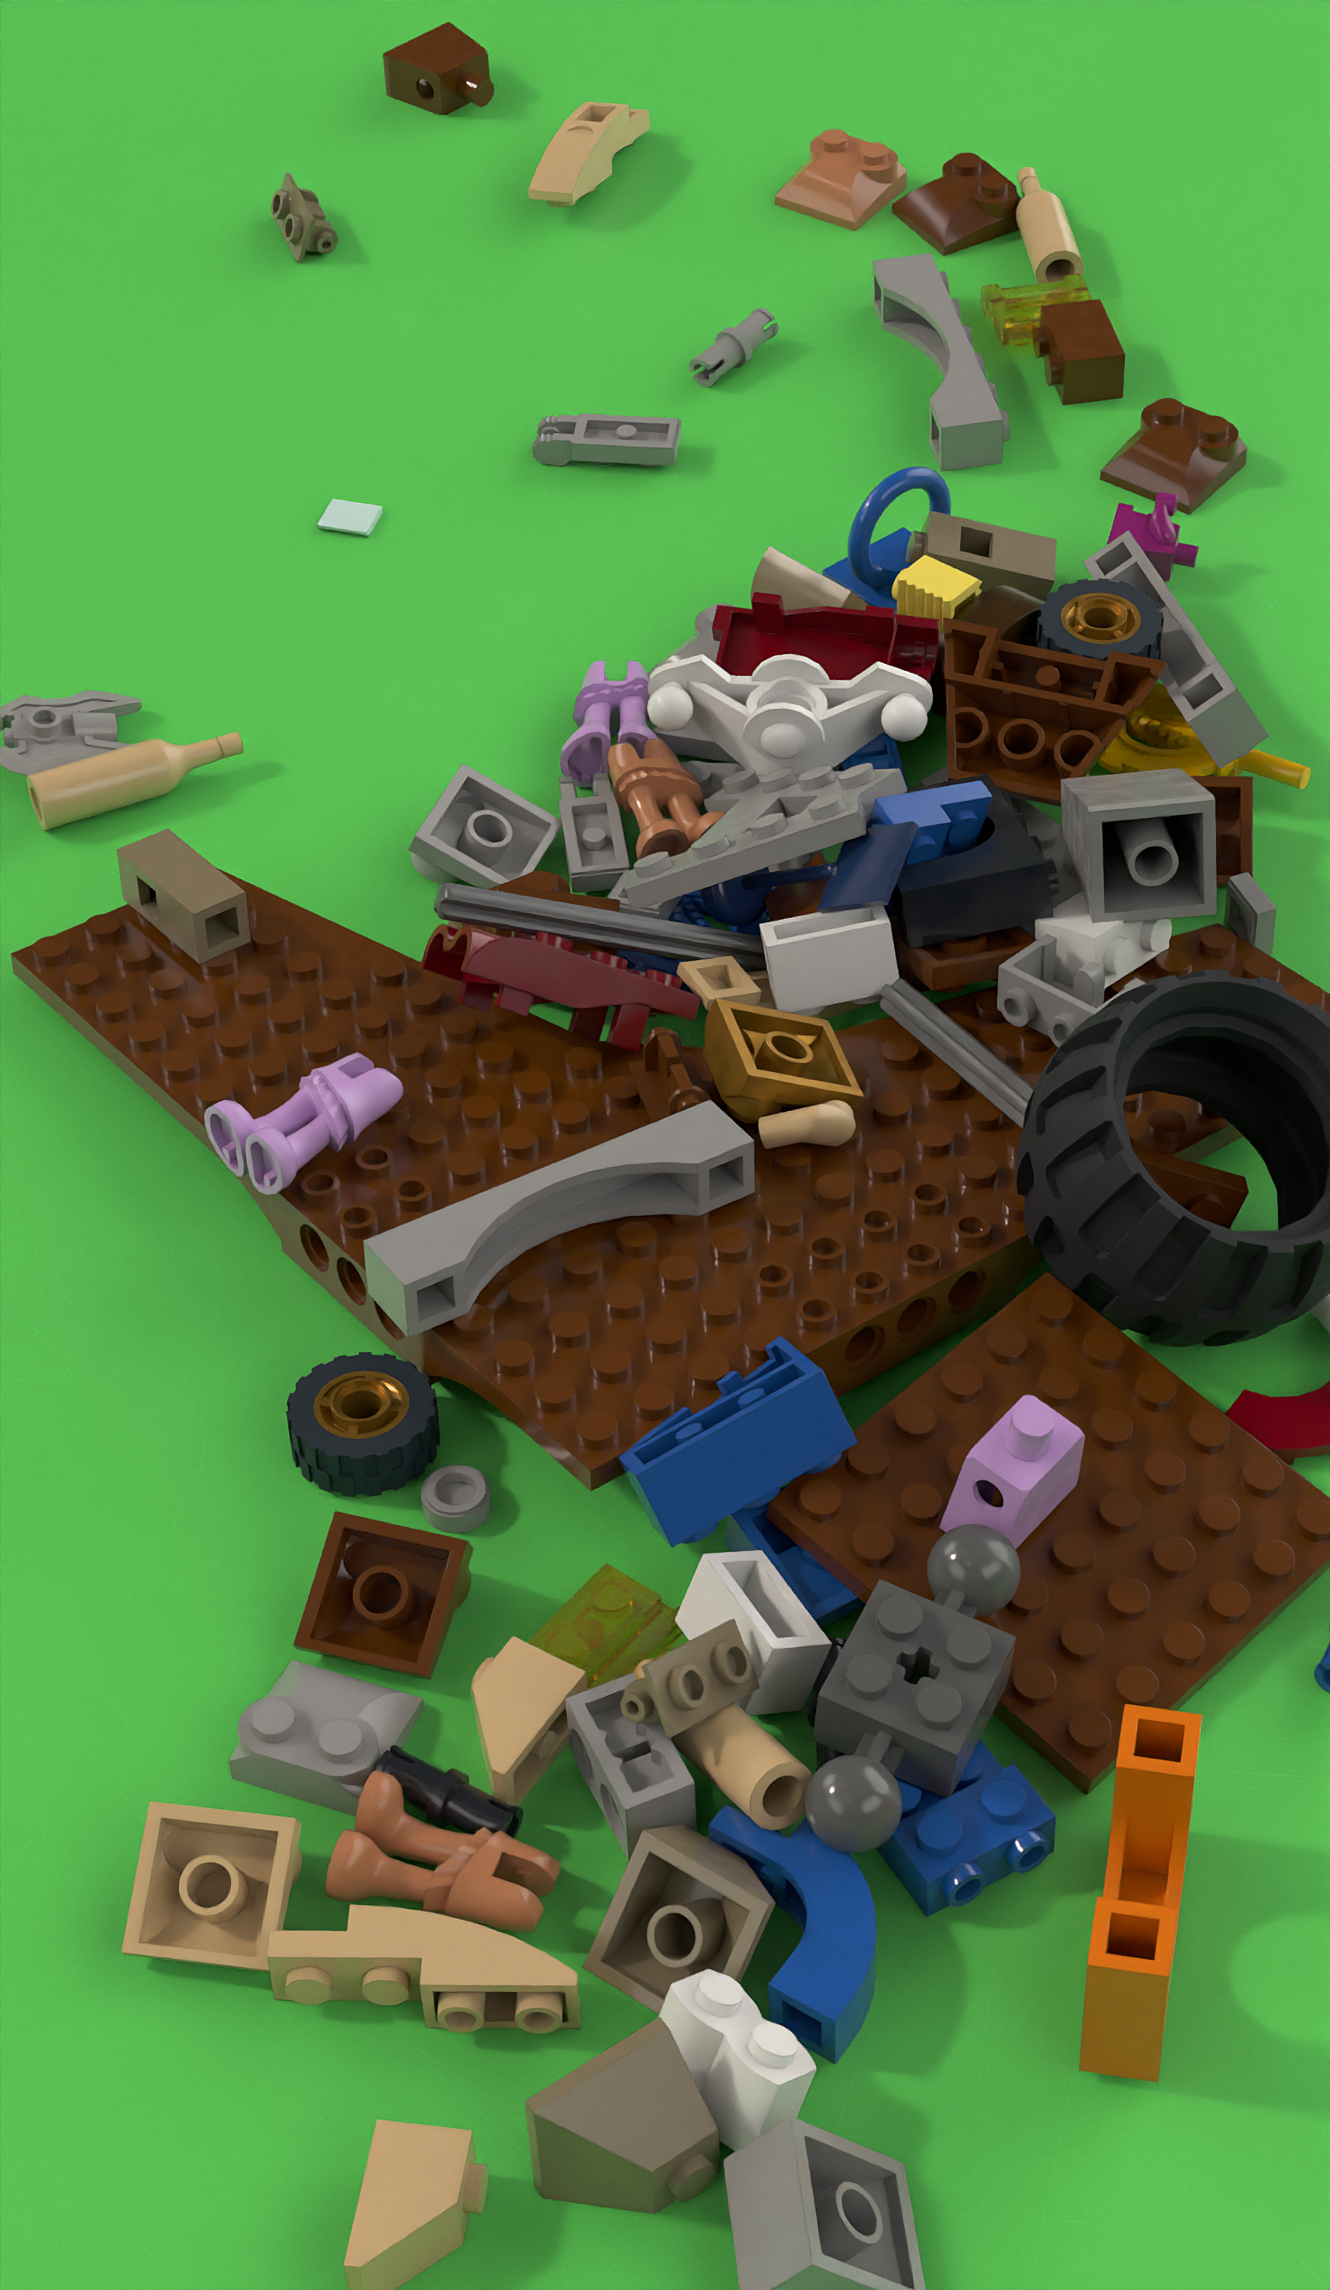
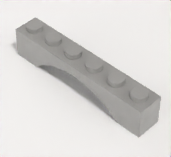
M931 253L874 260L872 262V304L882 329L920 349L936 364L944 377L941 386L930 397L929 444L940 471L1002 463V443L1010 439L1008 414L1006 410H999L994 382H987L985 379V366L982 354L974 353L973 339L969 325L962 326L959 302L957 298L951 299L949 296V283L946 272L938 271Z
M1129 530L1083 561V564L1094 580L1104 578L1109 579V581L1129 583L1131 587L1140 588L1145 591L1151 600L1154 599L1158 603V610L1163 613L1164 617L1160 660L1166 661L1168 665L1160 679L1174 703L1220 769L1233 760L1247 755L1255 745L1269 737V734Z
M708 1100L364 1240L368 1294L408 1338L468 1313L480 1291L500 1269L526 1250L558 1234L591 1223L627 1216L657 1214L699 1216L754 1193V1140L712 1100Z

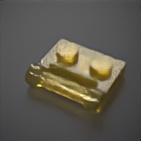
M1081 274L1064 275L1063 281L1002 289H1000L998 284L981 287L983 313L985 316L989 315L1002 346L1011 344L1025 346L1033 342V328L1040 327L1041 306L1093 300Z

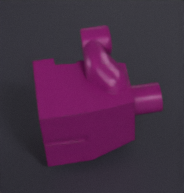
M1158 492L1153 513H1148L1147 515L1133 511L1134 505L1118 503L1107 545L1129 530L1164 582L1170 581L1174 564L1195 568L1199 546L1179 543L1181 526L1173 523L1170 516H1175L1179 498L1177 494Z

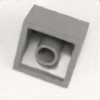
M792 2116L778 2123L723 2160L728 2210L731 2218L740 2290H926L904 2163Z

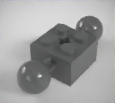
M964 1524L950 1529L936 1541L927 1561V1579L930 1589L935 1596L934 1601L879 1579L818 1694L813 1740L846 1754L836 1757L820 1767L810 1780L805 1795V1813L808 1823L815 1835L828 1847L848 1854L865 1853L883 1845L893 1835L899 1825L903 1809L901 1790L894 1776L944 1798L953 1794L1008 1683L1017 1638L974 1619L989 1616L1001 1610L1013 1598L1019 1585L1021 1567L1018 1554L1009 1539L998 1530L982 1524Z

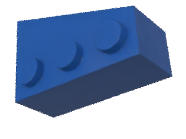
M779 1336L765 1347L770 1360L747 1377L741 1379L739 1372L732 1371L719 1380L716 1384L722 1396L712 1405L692 1415L689 1408H681L618 1457L653 1528L671 1547L679 1543L689 1544L706 1538L716 1530L719 1524L718 1521L741 1508L751 1509L766 1504L777 1496L780 1486L803 1473L814 1474L828 1469L840 1459L842 1451L858 1443L823 1370L782 1336Z

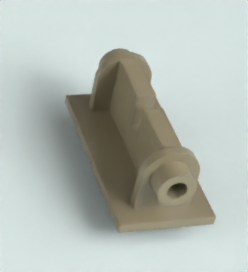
M286 173L281 189H277L272 197L271 215L275 219L297 263H302L306 251L323 254L332 252L338 242V236L329 221H325L326 216L319 205L316 194L311 190L298 188L292 175Z
M735 1618L727 1620L641 1666L645 1678L635 1680L625 1688L620 1706L623 1715L631 1722L648 1725L662 1721L669 1738L759 1689L760 1685L752 1666L749 1651L744 1645Z

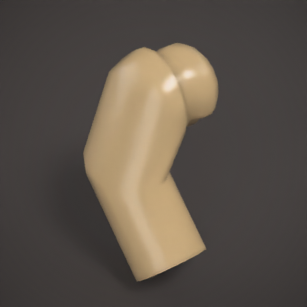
M830 1100L824 1104L759 1118L758 1125L760 1137L766 1149L800 1142L836 1147L850 1139L856 1128L853 1110L847 1103L840 1100Z

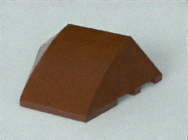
M943 618L947 699L948 781L988 773L1000 792L1007 791L1011 797L1062 807L1061 779L1085 777L1166 671L1168 668L1167 662L1111 650L1107 661L1002 641L1000 640L998 628Z

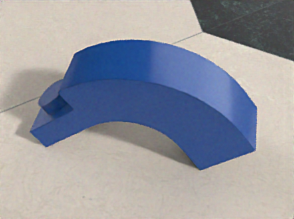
M725 1804L708 1825L709 1839L745 1859L775 1901V1905L784 1910L795 1921L803 1934L794 1952L769 1983L770 2022L787 2028L795 2035L802 2046L836 2064L862 2027L874 1995L876 1980V1913L868 1883L852 1856L848 1853L834 1850L824 1844L812 1831L806 1817L793 1834L787 1838L779 1830L772 1831L761 1828L749 1816Z

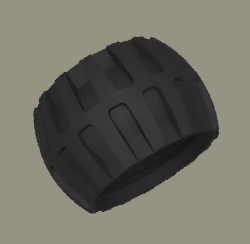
M1215 969L1195 971L1176 978L1175 975L1163 977L1135 987L1113 999L1099 1012L1087 1018L1064 1040L1045 1066L1032 1091L1024 1114L1023 1130L1017 1145L1016 1155L1018 1195H1023L1025 1199L1023 1222L1028 1238L1033 1248L1039 1247L1053 1269L1051 1275L1121 1331L1129 1329L1149 1336L1150 1343L1163 1346L1187 1347L1202 1341L1205 1346H1223L1259 1337L1279 1325L1295 1320L1330 1294V1015L1317 1004L1313 1003L1309 1006L1298 998L1284 992L1285 986L1263 977L1251 980L1232 977L1229 974V970ZM1157 1091L1187 1097L1213 1110L1234 1126L1261 1156L1276 1187L1278 1230L1233 1231L1197 1217L1168 1196L1150 1177L1132 1149L1123 1110L1125 1096Z

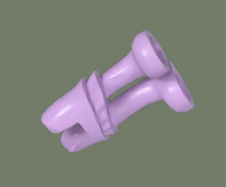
M595 661L588 668L583 679L582 690L576 699L575 712L573 713V719L579 729L566 741L560 756L561 772L565 777L572 776L573 783L576 786L592 787V783L595 780L594 774L609 773L607 753L611 747L610 734L614 735L619 732L617 744L630 743L640 759H644L645 743L649 739L658 738L647 727L646 723L650 718L647 710L650 699L647 690L649 678L641 663L628 661L625 681H608L605 661Z
M356 1052L330 1065L313 1069L307 1077H301L299 1083L300 1090L282 1106L265 1116L253 1120L251 1115L235 1101L223 1100L206 1109L204 1114L205 1127L216 1152L237 1177L249 1174L253 1185L259 1192L266 1195L276 1194L285 1189L293 1181L297 1171L327 1145L336 1153H339L344 1143L351 1145L361 1131L391 1110L403 1095L402 1082L386 1069L375 1068L371 1060Z

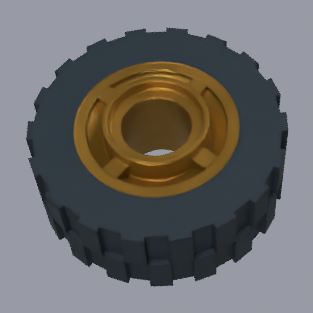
M1098 578V580H1077L1076 583H1066L1060 586L1059 590L1054 593L1050 592L1045 597V603L1040 605L1036 647L1107 661L1110 650L1160 660L1164 623L1163 613L1159 612L1158 603L1154 599L1151 600L1145 591L1140 588H1133L1129 583L1122 581L1114 582L1104 578Z
M359 1352V1355L346 1356L345 1354L334 1357L333 1361L326 1364L320 1363L312 1368V1372L306 1377L302 1376L295 1384L296 1390L294 1393L289 1394L286 1415L293 1461L296 1468H301L302 1476L309 1482L314 1481L319 1484L320 1489L329 1493L336 1491L342 1493L343 1496L349 1497L368 1494L370 1497L382 1495V1492L391 1489L396 1491L405 1487L406 1483L413 1478L417 1480L425 1473V1467L429 1463H433L437 1456L436 1446L440 1445V1427L435 1389L431 1388V1380L426 1373L421 1374L417 1370V1366L408 1360L404 1362L396 1359L394 1355L386 1353L384 1355H373L372 1352Z

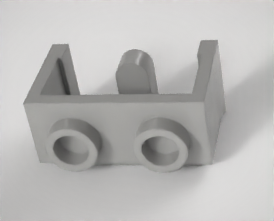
M1045 934L999 965L997 1010L1001 1011L1006 1020L1018 1027L1027 1025L1049 1036L1059 1048L1064 1040L1087 1018L1099 1012L1121 994L1143 985L1145 982L1135 978L1124 986V990L1104 1003V971L1097 963L1089 962L1074 973L1072 988L1055 979L1057 938Z

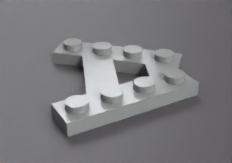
M866 763L851 767L845 771L834 772L832 766L826 765L805 773H794L793 768L787 767L766 775H756L755 770L748 769L728 776L722 781L724 787L722 790L703 800L708 813L712 811H724L727 813L699 840L694 842L686 852L669 857L668 852L648 855L634 864L635 869L628 871L624 890L632 911L634 912L865 835L866 819L872 812L875 799L903 794L908 791L900 768L874 770L872 764Z

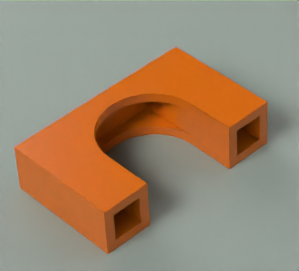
M1125 1704L1116 1762L1112 1820L1103 1897H1097L1087 1962L1080 2071L1158 2083L1191 1827L1202 1714Z

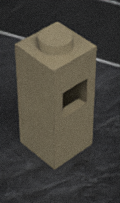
M930 511L921 532L913 530L908 542L906 563L914 564L921 557L927 555L981 580L982 583L979 587L982 590L981 593L996 586L1009 585L1045 601V597L1049 594L1055 582L1056 539Z
M165 829L117 849L123 900L197 963L201 964L251 942L246 892L171 830Z

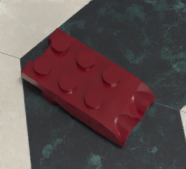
M761 592L753 593V609L717 605L712 625L714 641H720L715 664L732 676H752L761 662L775 655L784 654L804 656L818 663L827 673L829 680L850 681L876 662L918 675L925 679L929 685L935 672L939 648V619L895 614V608L866 605L865 610L831 606L784 610L782 595Z
M441 924L431 934L419 966L420 969L462 982L456 1003L483 1012H489L494 993L498 994L495 1007L523 1016H528L531 1004L558 1002L573 1007L574 1011L568 1030L590 1041L600 1040L609 1006L616 1007L606 1043L632 1052L639 1051L648 1017L663 1015L681 1020L695 1021L701 1000L700 996L680 990L683 981L681 978L647 969L646 973L627 969L628 961L623 958L599 951H592L591 955L572 950V941L542 932H537L536 936L512 931L511 937H502L467 924L460 929Z

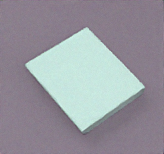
M332 499L319 520L317 528L369 536L383 513L382 506Z

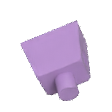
M1024 1395L971 1449L965 1458L940 1528L947 1532L964 1524L986 1525L1005 1535L1016 1550L1077 1485L1085 1440L1084 1433L1079 1427L1035 1396ZM997 1488L1003 1496V1507L991 1506Z

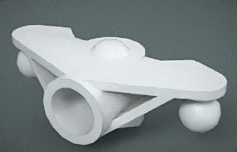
M700 654L656 668L650 675L647 689L650 697L647 706L651 722L659 729L669 732L680 730L691 719L746 770H755L756 775H766L787 767L793 768L794 773H805L826 765L834 768L884 731L894 740L901 742L914 740L923 733L928 721L927 713L931 709L933 701L932 688L925 679L893 666L876 662L850 681L829 680L827 673L818 663L807 657L794 654L775 655L761 662L752 676H732L705 655Z

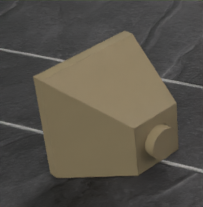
M678 1824L643 1830L583 1968L657 2014H660L672 1983L707 1969L727 1975L740 1984L775 1906V1901L745 1859L687 1825Z
M660 2017L525 2101L534 2187L544 2199L656 2214L676 2200L688 2201L696 2197L709 2186L714 2176L720 2172L718 2127L669 2027Z

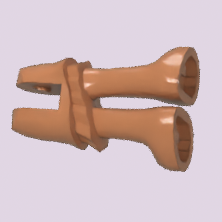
M661 738L649 739L645 743L644 759H640L630 743L611 746L607 753V764L613 781L615 802L622 806L626 813H634L641 831L636 845L638 860L658 852H668L669 857L686 852L694 842L699 840L727 813L724 811H712L703 816L698 809L705 799L700 786L697 784L695 777L682 766L674 752ZM663 816L670 817L672 820L666 818L664 819Z
M375 1770L370 1774L360 1795L356 1811L355 1831L351 1829L343 1831L331 1855L326 1878V1893L328 1898L345 1902L360 1901L370 1897H386L423 1903L422 1911L445 1915L500 1930L532 1933L535 1931L544 1912L542 1902L538 1899V1896H547L553 1892L561 1865L557 1859L546 1852L522 1843L502 1830L494 1834L484 1826L474 1835L464 1834L425 1824L409 1816L404 1811V1797L399 1781L388 1773ZM389 1857L412 1859L437 1865L438 1867L435 1871H431Z

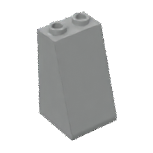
M1180 768L1061 779L1063 837L1092 923L1122 920L1123 923L1217 914L1215 798L1213 794Z

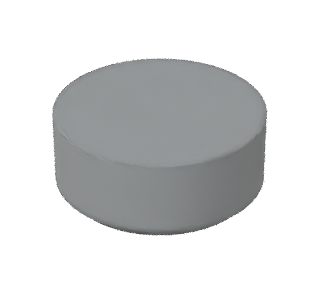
M467 1465L442 1467L431 1473L422 1485L421 1498L424 1516L431 1526L447 1533L471 1531L485 1522L491 1512L492 1503L489 1482L482 1472Z

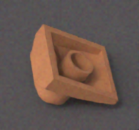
M826 130L811 141L810 160L775 195V205L856 231L907 188V171L899 163L897 154L886 145L849 136L842 130Z

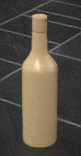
M1024 167L1017 174L1023 198L1016 209V221L1039 286L1045 291L1054 294L1064 293L1073 289L1081 281L1084 275V264L1060 199L1052 192L1042 190L1035 170L1031 167Z
M237 731L216 737V739L212 738L189 745H175L161 739H149L27 776V786L37 819L42 829L46 831L167 794L174 790L183 777L191 770L221 760V758L225 759L242 754L244 749Z
M645 1659L636 1666L634 1674L637 1680L645 1678L641 1666L654 1659ZM735 1703L728 1705L679 1734L670 1737L675 1748L761 1828L772 1831L786 1828L798 1821L805 1813V1795L809 1782L813 1777L812 1772Z

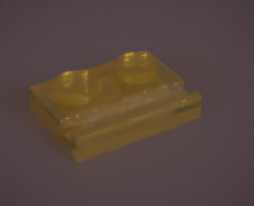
M605 1563L527 1643L586 1671L587 1690L634 1673L636 1666L645 1659H656L662 1656L683 1634V1631L675 1622L680 1607L678 1606L673 1610L662 1603L661 1595Z

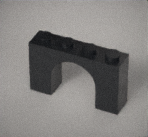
M988 773L908 789L905 792L910 793L981 780L993 796L975 848L960 854L904 865L892 892L895 925L909 949L1035 923L1036 919L1053 917L1051 896L1059 895L1060 893L1056 865L1052 858L1045 859L1043 857L1038 837L1036 835L1029 836L1022 813L1015 814L1013 812L1008 792H1000ZM870 815L867 816L866 826L868 825Z

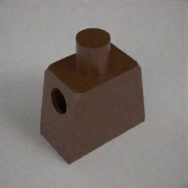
M446 22L383 53L386 95L438 115H447L469 103L483 107L493 97L494 85L490 81L489 57L486 49L450 22Z

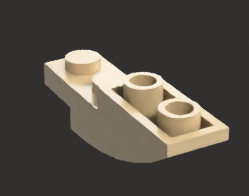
M586 101L566 119L545 150L528 189L529 199L546 200L548 206L562 208L574 205L581 196L594 191L598 184L613 175L612 158L614 154L623 147L632 145L636 138L650 129L649 110L629 109V105Z
M350 1905L347 1931H270L267 1961L275 2000H292L304 2005H317L327 2000L370 2001L385 2006L397 2005L404 2001H422L426 2028H444L456 2033H469L480 2028H521L527 2032L539 2034L553 2032L557 2029H580L581 2010L577 1972L540 1949L515 1937L473 1922L431 1912L396 1907Z

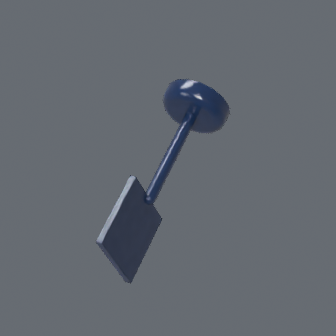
M911 821L867 828L865 835L844 841L836 863L770 872L769 868L766 867L700 889V895L706 910L715 921L727 927L747 926L760 919L767 909L764 898L772 890V887L823 879L829 880L817 908L822 914L888 905L919 825Z

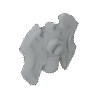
M85 690L64 698L46 699L30 695L16 698L0 707V731H3L4 747L0 748V765L11 772L29 776L133 745L118 742L116 718L139 711L141 709V700L120 694Z

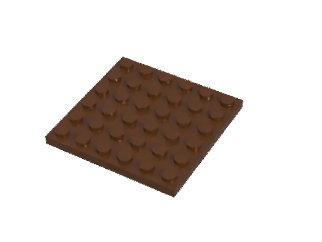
M1046 1272L856 1429L853 1434L858 1443L842 1451L840 1459L834 1465L818 1473H803L769 1502L766 1518L798 1546L811 1554L821 1566L865 1604H867L879 1579L934 1601L935 1596L930 1589L927 1579V1561L936 1541L946 1533L940 1528L941 1521L965 1458L971 1449L1024 1395L1035 1396L1079 1427L1085 1435L1077 1485L1016 1549L1020 1561L1021 1574L1019 1585L1013 1598L998 1612L974 1619L1017 1637L1008 1683L992 1714L1084 1794L1088 1795L1116 1768L1125 1704L1177 1711L1330 1567V1498L1051 1274ZM997 1488L991 1506L1003 1507V1496Z

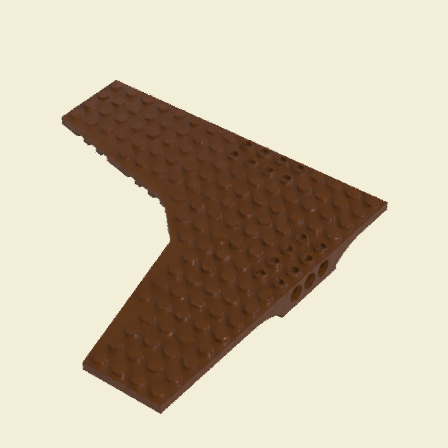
M220 869L218 870L246 892L251 942L201 964L197 963L129 904L105 914L92 916L82 924L56 935L43 937L34 944L11 953L13 973L207 1146L222 1162L223 1160L208 1137L204 1119L206 1109L220 1101H235L251 1115L253 1120L260 1118L290 1100L300 1090L299 1083L301 1077H307L313 1069L330 1065L356 1052L371 1060L375 1068H384L396 1076L403 1086V1095L396 1105L361 1131L351 1145L344 1143L339 1153H336L327 1145L297 1171L295 1178L285 1189L276 1194L266 1195L256 1189L249 1174L243 1177L236 1176V1178L246 1188L271 1223L281 1240L282 1251L404 1362L408 1360L417 1366V1370L421 1374L425 1372L431 1380V1385L444 1378H448L465 1385L484 1397L509 1417L590 1491L624 1474L625 1471L618 1457L681 1408H689L692 1415L717 1401L722 1394L716 1383L723 1377L735 1371L739 1372L741 1379H744L770 1360L765 1347L779 1336H782L823 1370L837 1399L1010 1303L1016 1298L1017 1288L1045 1259L1039 1247L1033 1248L1028 1238L1023 1222L1025 1199L1023 1195H1018L1016 1155L1017 1145L1023 1129L889 1016L834 1032L864 1096L859 1107L851 1108L856 1124L853 1135L845 1143L836 1147L800 1142L766 1149L760 1137L759 1123L749 1124L740 1121L727 1110L726 1104L720 1097L704 1059V1047L682 1046V1054L691 1053L711 1100L754 1140V1193L699 1216L676 1214L627 1216L591 1223L558 1234L526 1250L500 1269L480 1291L468 1313L408 1338L368 1294L363 1241L652 1124L628 1068V1063L644 1060V1044H640L638 1052H632L608 1044L606 1041H590L528 1012V1016H523L495 1007L497 999L495 996L492 998L489 1012L458 1004L456 1002L462 982L420 969L421 962ZM1219 923L1171 936L1168 949L1104 989L1105 1003L1124 990V986L1135 978L1148 983L1173 975L1179 978L1200 970H1229V974L1232 977L1249 980L1263 977L1285 986L1284 992L1298 998L1309 1006L1315 1003L1330 1015V994ZM998 986L934 1003V1005L1032 1087H1035L1045 1066L1058 1049L1049 1036L1027 1025L1018 1027L1006 1020L1002 1012L997 1010ZM1157 1091L1125 1096L1123 1110L1131 1145L1196 1163L1243 1137L1227 1120L1190 1098ZM782 1108L780 1113L796 1109Z

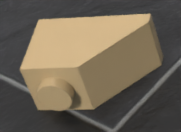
M512 1636L495 1658L489 1657L479 1666L472 1680L471 1695L474 1699L477 1732L492 1796L512 1806H519L569 1743L565 1698L586 1691L587 1678L586 1671L515 1636Z
M377 2119L344 2261L348 2290H396L463 2245L469 2213H482L488 2185L487 2164L476 2163L472 2130Z

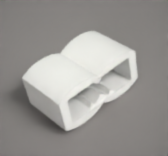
M707 1969L672 1983L659 2017L669 2027L718 2127L719 2140L732 2150L737 2151L789 2116L797 2118L817 2068L812 2057L798 2042L795 2035L787 2028L763 2019L758 2007L741 1985L727 1975Z

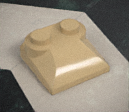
M149 1801L121 1952L124 1955L270 1973L267 1961L270 1931H282L290 1890L298 1880L302 1868V1855L299 1848L302 1824L296 1818Z

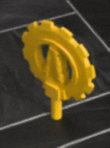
M1158 683L1150 690L1101 755V758H1099V765L1114 774L1180 768L1189 776H1208L1211 774L1215 776H1239L1245 770L1299 789L1306 787L1311 775L1310 767L1256 749H1252L1247 755L1233 760L1220 769L1174 703L1164 684ZM1128 734L1137 737L1138 739L1144 742H1148V744L1157 748L1145 746L1133 740Z

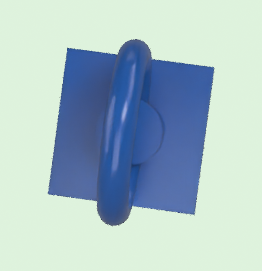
M915 466L901 469L885 478L871 491L859 508L852 523L848 538V557L823 569V576L852 591L870 606L895 608V614H897V600L892 597V586L897 575L903 569L912 565L906 563V551L912 532L903 527L871 545L870 540L875 525L885 509L901 494L912 489H922L927 493L930 505L929 512L934 511L951 515V496L948 485L940 474L927 467Z

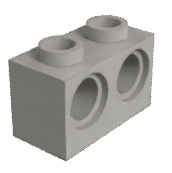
M634 1673L565 1698L570 1753L628 1862L643 1830L685 1824L697 1831L695 1782L670 1737H667L661 1721L648 1725L631 1722L621 1711L620 1702L625 1688L637 1680Z

